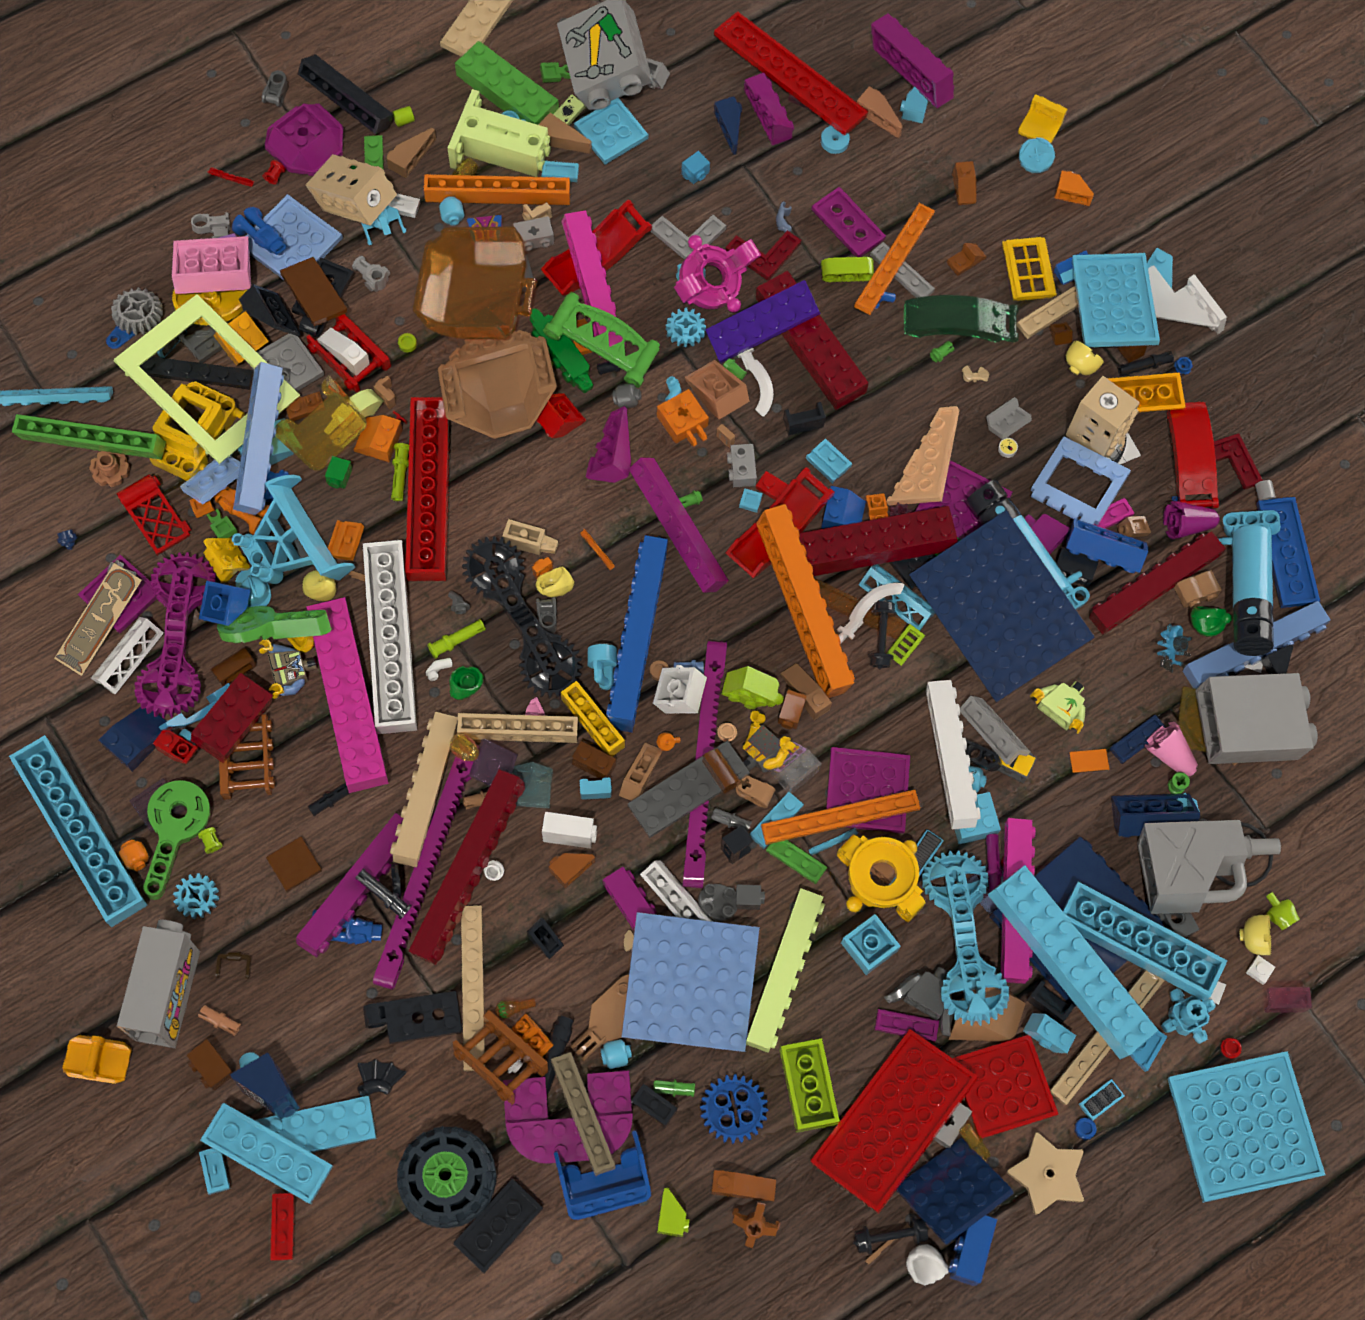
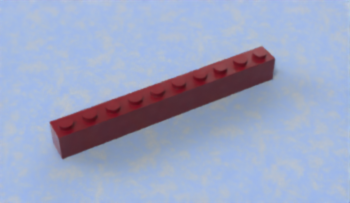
M500 769L498 770L408 951L415 957L434 965L443 957L444 948L447 942L451 940L453 930L456 924L460 922L465 906L471 900V893L474 887L479 884L480 875L483 869L487 867L489 857L492 851L496 849L501 833L506 829L510 814L515 811L519 796L524 792L525 783L520 777Z

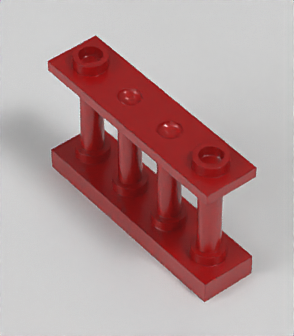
M343 314L336 317V325L332 329L337 332L345 331L348 334L347 338L357 343L372 357V362L357 376L351 377L345 371L348 368L343 364L339 365L333 359L335 356L330 352L327 353L321 347L322 345L310 335L306 336L308 341L307 347L313 354L317 353L344 380L345 386L350 391L353 389L358 393L360 392L358 385L360 380L376 367H382L387 371L391 364L389 357Z

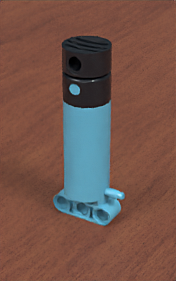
M997 479L985 484L966 499V503L975 516L979 517L978 519L982 526L1007 510L1074 608L1078 610L1086 604L1090 597L1089 591L1084 587L1074 589L1071 585L1082 576V573L1078 571L1067 578L1012 500L1007 497V493ZM1076 593L1082 594L1083 597H1084V600H1083V601H1078V600L1075 598V594H1076Z
M1273 510L1228 513L1223 517L1225 534L1229 537L1220 538L1219 541L1223 545H1232L1233 647L1240 654L1260 656L1269 653L1274 647L1272 535L1280 531V516Z

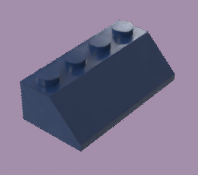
M1190 794L1111 796L1114 827L1118 836H1140L1144 823L1196 822L1200 819V812ZM1178 798H1187L1188 811H1183V803L1178 801Z

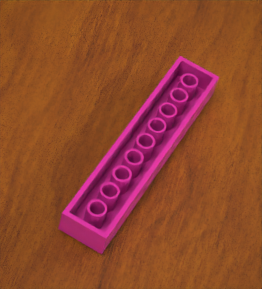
M344 597L306 606L307 611L326 610L331 626L329 633L313 636L348 791L353 793L389 784L346 599Z

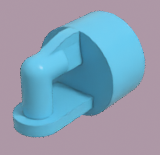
M596 643L588 647V666L594 669V680L599 683L600 688L603 690L611 689L614 683L613 668L617 666V648L609 643Z

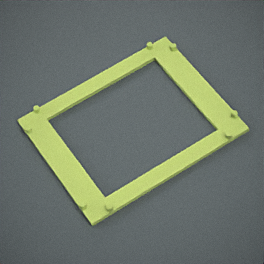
M196 294L118 355L113 361L125 372L126 376H130L204 448L206 454H210L221 464L243 445L248 413L218 439L214 440L139 367L201 317L254 369L260 362L267 363ZM283 380L279 389L281 393L280 402L277 404L279 414L300 397V394L285 380Z

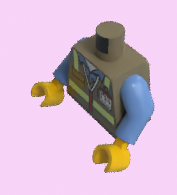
M267 639L259 643V645L265 646V648L259 650L261 654L269 651L268 658L274 678V684L271 685L269 691H275L272 694L274 699L279 695H295L308 682L306 671L317 669L314 657L303 660L300 651L283 645L271 644Z

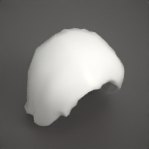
M928 1244L915 1247L908 1255L906 1261L907 1269L916 1283L922 1285L932 1284L936 1280L942 1279L948 1273V1265L940 1252Z

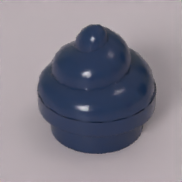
M72 529L58 533V543L66 547V549L72 550L77 540L76 533H73Z

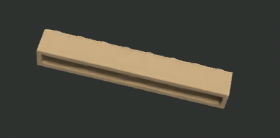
M435 712L434 718L429 719L427 730H430L429 735L424 736L422 747H425L424 752L419 753L417 760L419 768L418 771L414 770L412 782H414L413 789L409 788L406 800H409L408 806H404L401 818H404L403 823L397 826V843H392L390 854H393V862L417 868L456 734L458 717Z

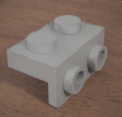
M1015 397L986 417L989 430L1002 440L1032 421L1031 415L1019 407L1018 399Z

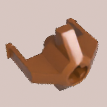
M758 1202L755 1212L750 1213L748 1216L738 1213V1208L733 1210L732 1215L734 1217L732 1223L744 1229L747 1235L745 1246L753 1248L755 1239L763 1235L776 1236L777 1230H779V1221H776L775 1224L766 1222L763 1216L766 1205L764 1203Z

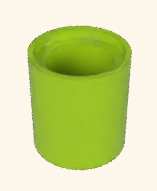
M410 106L392 111L397 127L415 121Z

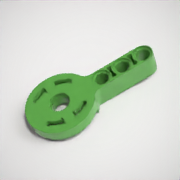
M254 606L248 607L229 626L218 624L217 630L223 641L246 643L261 638L260 636H262L263 640L272 636L273 639L320 636L329 633L331 626L326 610L276 613L271 607Z
M172 781L162 785L154 792L148 804L149 822L155 833L159 836V841L144 883V891L148 898L152 900H158L164 895L179 846L198 836L205 829L210 818V805L207 796L201 788L191 782ZM178 805L187 808V814L180 819L172 816L173 808ZM166 846L172 847V851L169 854L161 852ZM158 866H165L166 870L163 873L158 874L155 872ZM152 885L160 886L156 893L149 892V888Z

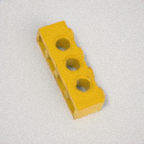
M577 681L561 692V700L573 715L578 717V721L604 753L613 757L625 748L623 737Z

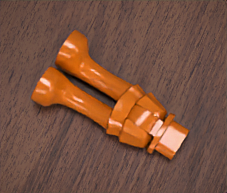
M227 486L224 490L213 496L215 502L220 504L224 511H228L229 514L246 521L249 524V532L254 535L270 506L265 505L264 509L257 513L260 516L258 517L233 510L235 489Z

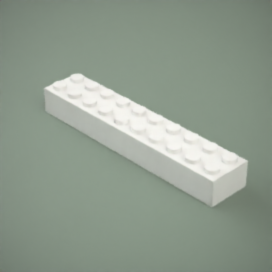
M402 540L364 543L363 554L375 728L377 734L417 731L405 558Z

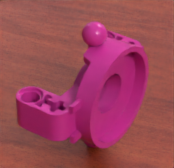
M698 235L690 236L688 245L694 250L682 262L679 271V281L674 286L682 302H687L689 305L694 303L705 309H718L727 305L730 312H738L741 308V302L735 297L739 294L738 292L741 287V274L747 271L746 266L761 256L753 240L750 239L736 250L733 248L727 252L717 246L702 245V239ZM713 265L721 271V285L713 286L705 280L703 276L704 266Z

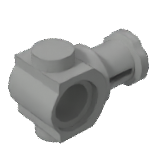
M359 256L354 261L352 269L359 271L363 275V279L366 281L365 286L370 291L374 290L377 292L386 287L390 271L385 266L370 265L363 256Z

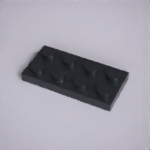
M511 1179L453 1244L485 1274L543 1210V1207Z

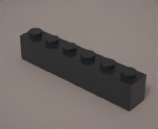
M316 54L301 60L297 73L299 76L374 134L389 129L394 116L392 112Z

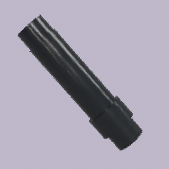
M560 1015L557 1018L556 1024L552 1026L549 1040L553 1046L543 1056V1059L548 1062V1072L543 1076L546 1082V1098L556 1076L551 1059L563 1055L566 1044L569 1043L573 1032L571 1028L574 1020Z

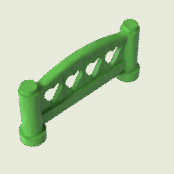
M573 292L567 294L551 322L547 323L544 327V334L553 340H559L562 334L625 370L627 373L624 380L628 384L633 383L636 388H640L644 381L645 373L659 351L660 344L655 340L646 342L635 330L619 318L596 307L580 303L578 301L579 296ZM580 312L584 317L590 318L589 323L577 328V313ZM598 322L600 326L606 327V332L593 337L592 323ZM612 331L616 336L622 337L623 340L609 347V332ZM630 341L632 345H637L639 350L625 356L624 342Z

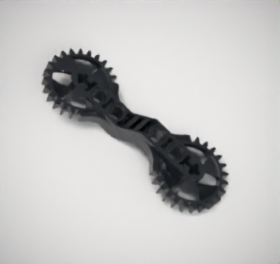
M493 536L492 541L485 537L484 543L478 539V546L472 543L471 548L473 551H466L469 557H463V561L467 562V564L462 565L463 569H467V571L462 573V576H468L465 583H472L470 590L475 587L477 588L476 595L482 591L484 599L493 600L500 604L508 618L518 629L523 639V649L519 659L524 662L518 665V667L524 669L519 675H525L522 682H529L527 689L533 687V694L540 691V697L547 693L548 699H550L552 693H554L556 698H558L560 691L562 692L571 683L577 681L575 677H581L582 675L577 672V670L583 668V666L577 665L582 658L575 657L579 651H572L574 644L569 647L567 646L568 639L562 643L560 635L545 631L525 604L520 592L521 583L524 578L520 571L525 570V567L520 566V564L524 563V559H518L521 552H514L517 546L509 547L510 540L504 544L503 537H501L499 542L496 541L495 536ZM492 545H496L495 557L492 556ZM474 553L486 559L484 565L472 557ZM512 556H514L513 559H511V560H509V561L503 563L505 560H507V559L511 558ZM490 564H492L493 566H498L496 569L498 576L496 578L495 571L493 569H489ZM484 572L482 575L476 577L475 579L472 578V577H474V576H476V575H478V574ZM504 580L507 582L508 587L501 589L498 587L497 582ZM507 598H515L517 604L510 606L507 603ZM534 628L537 631V635L530 637L527 634V629ZM543 645L546 648V653L539 654L536 651V646ZM568 655L572 656L571 658L563 662H560L561 659L567 657ZM548 662L550 665H555L553 671L551 669L547 670ZM560 669L572 677L571 681L558 675ZM541 671V673L531 679L529 678V676ZM549 677L551 678V690H548Z

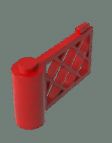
M148 474L117 492L116 495L158 556L188 538L191 528L185 520L181 522L158 487L161 484L157 477ZM159 495L162 500L161 506H150L151 500ZM138 507L146 508L144 517L135 516L133 510ZM149 509L159 511L157 520L147 518ZM162 512L171 513V522L160 521ZM146 522L156 523L154 533L145 531ZM159 524L169 526L167 535L157 533ZM172 527L181 528L184 532L178 537L170 536ZM156 537L165 538V545L157 549L154 544Z

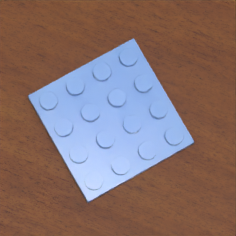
M288 194L263 218L264 222L270 224L278 231L280 237L283 238L286 244L285 250L275 255L259 247L248 234L246 235L249 238L250 255L280 278H282L280 274L281 269L308 258L314 257L318 263L320 258H324L343 239L340 232Z

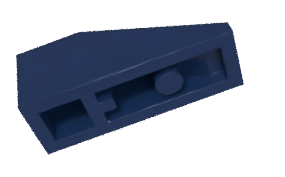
M735 96L714 102V114L733 155L737 153L740 114L742 113V106L740 102L736 101Z

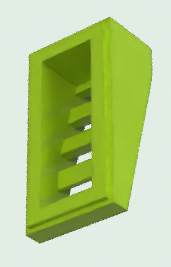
M909 624L886 654L893 655V660L902 666L925 638V635ZM910 632L918 639L914 641L907 634ZM905 638L913 644L912 647L903 642V639ZM901 644L908 650V652L905 653L902 649L898 647V645ZM894 650L898 651L904 657L902 659L899 658L897 655L893 653Z

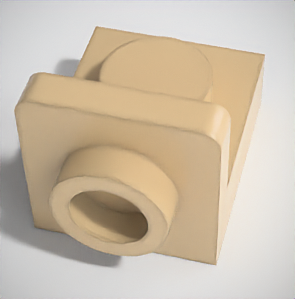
M545 203L531 211L528 205L525 204L523 205L522 216L525 221L548 216L550 219L552 218L551 207L548 203Z

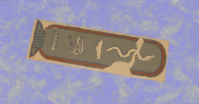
M114 563L54 659L82 676L142 580Z

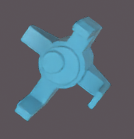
M387 206L371 225L361 223L369 245H372L367 229L376 227L379 230L382 229L384 235L391 234L388 224L392 220L398 219L402 232H406L398 209Z

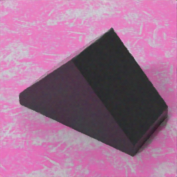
M1293 645L1279 649L1262 660L1261 663L1268 674L1287 673Z
M542 917L527 930L528 939L548 959L564 946Z

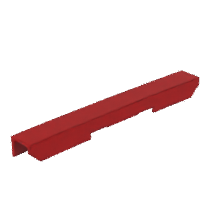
M212 167L207 171L211 175L252 187L254 184L250 179L225 173Z

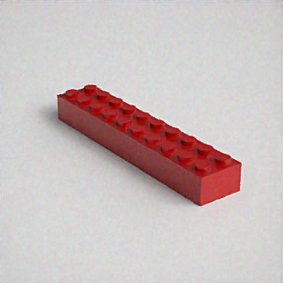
M411 397L405 570L407 581H446L450 420L446 418L442 397Z

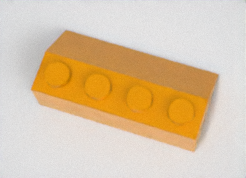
M1180 373L1108 378V380L1140 402L1137 408L1139 412L1186 408Z

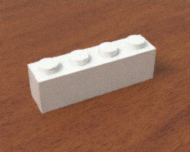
M654 861L640 874L676 917L713 922L661 861Z

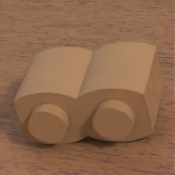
M1212 570L1184 579L1174 587L1184 608L1189 606L1194 608L1199 606L1201 601L1205 600L1208 602L1214 601L1222 591Z

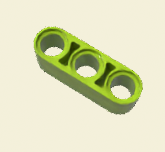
M870 257L826 258L821 261L822 279L825 282L870 281L874 275V263Z

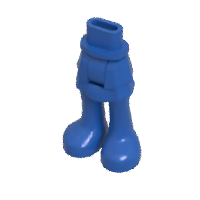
M257 207L245 209V218L242 215H237L234 219L232 230L236 235L244 236L247 233L254 240L255 244L275 255L280 254L286 249L283 238L280 237L278 231L270 224L264 222L263 214ZM251 224L256 225L260 229L257 231Z
M313 909L312 916L316 913L317 909ZM352 918L349 922L346 921L342 925L343 928H346V932H341L338 937L331 939V941L346 942L348 944L355 943V945L367 941L371 943L372 940L381 941L382 925L373 924V921L368 922L361 918Z

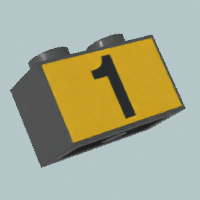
M1031 752L1027 756L1018 755L1010 765L1002 760V765L997 771L1024 783L1037 757H1034Z

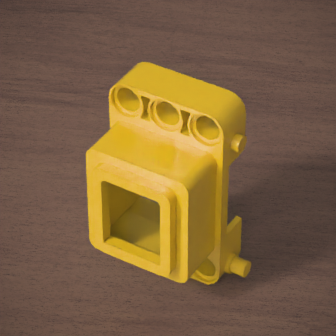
M191 382L188 385L181 384L171 397L183 410L187 403L205 410L197 423L214 440L218 439L223 429L225 431L230 429L237 417L242 419L245 415V412L240 411L236 407L234 399L198 382ZM163 410L152 427L154 433L166 441L162 460L149 459L154 466L187 481L200 470H204L208 464L206 457L208 454L190 435L170 427L169 425L173 418ZM193 468L191 472H186L188 469Z

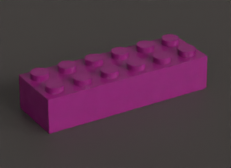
M887 13L871 23L873 49L913 87H916L931 104L939 108L954 98L953 71L949 67L947 68L940 58H936L929 48H925L918 38L913 37L907 28L900 25L896 18Z

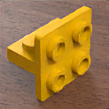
M206 538L203 541L207 547L203 554L211 567H213L221 583H227L237 571H245L250 568L238 546L232 542V538Z

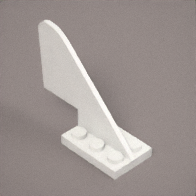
M1154 265L1148 268L1156 318L1208 326L1212 331L1215 330L1217 334L1224 331L1227 316L1195 275L1188 278V283L1185 287L1174 292Z

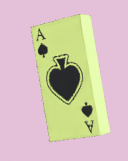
M571 94L553 115L567 125H570L586 106L581 100Z

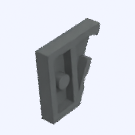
M213 328L195 331L196 334L185 336L180 334L178 336L180 341L200 363L205 362L223 349L213 336L216 333Z

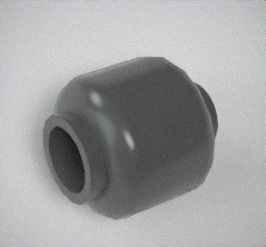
M633 383L618 385L613 391L614 404L618 405L619 408L623 406L626 408L636 407L639 400H641V391Z

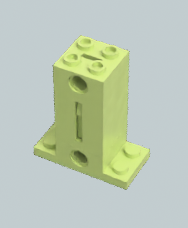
M472 89L448 145L450 168L457 170L459 164H462L464 157L467 156L538 177L539 172L543 170L544 159L546 156H549L551 151L548 128L482 109L479 91Z

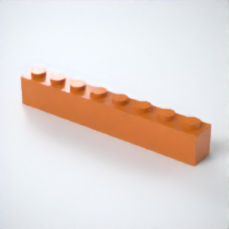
M424 175L425 202H442L447 197H455L462 203L542 205L548 203L549 205H570V178Z

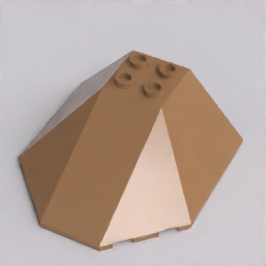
M507 326L468 336L464 340L465 344L461 348H457L449 356L450 360L445 365L441 364L438 368L446 418L494 439L530 429L557 387L546 339L541 336L538 338L533 337L531 333L521 330L517 332L512 331Z

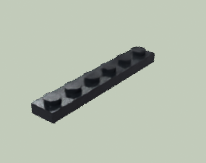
M150 357L139 366L150 377L247 390L251 388L254 375L253 370L160 357Z

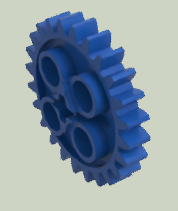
M734 1074L733 1080H730L728 1075H726L725 1082L718 1078L717 1086L713 1083L710 1084L712 1091L705 1090L708 1098L702 1097L701 1101L706 1103V1105L700 1106V1110L706 1111V1113L702 1114L701 1118H707L704 1127L711 1126L709 1134L714 1131L717 1132L715 1139L723 1136V1143H725L728 1138H731V1143L734 1144L735 1139L738 1138L742 1144L743 1137H746L749 1141L751 1140L750 1133L758 1135L756 1127L763 1129L764 1126L760 1121L767 1120L762 1115V1113L768 1112L767 1108H763V1105L767 1104V1100H761L764 1092H757L759 1085L751 1086L752 1079L746 1083L745 1076L739 1081L736 1074ZM729 1091H732L735 1108L739 1107L737 1110L739 1128L735 1124L734 1112L729 1111L732 1105L728 1094ZM738 1092H745L748 1099L741 1102L736 1098V1094ZM719 1096L725 1097L727 1104L719 1106L716 1103V1098ZM744 1112L750 1113L752 1121L744 1122L741 1119V1114ZM723 1117H729L732 1125L724 1127L720 1120Z

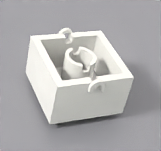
M676 665V668H662L653 704L665 714L698 713L707 677L695 667L684 668L681 665Z

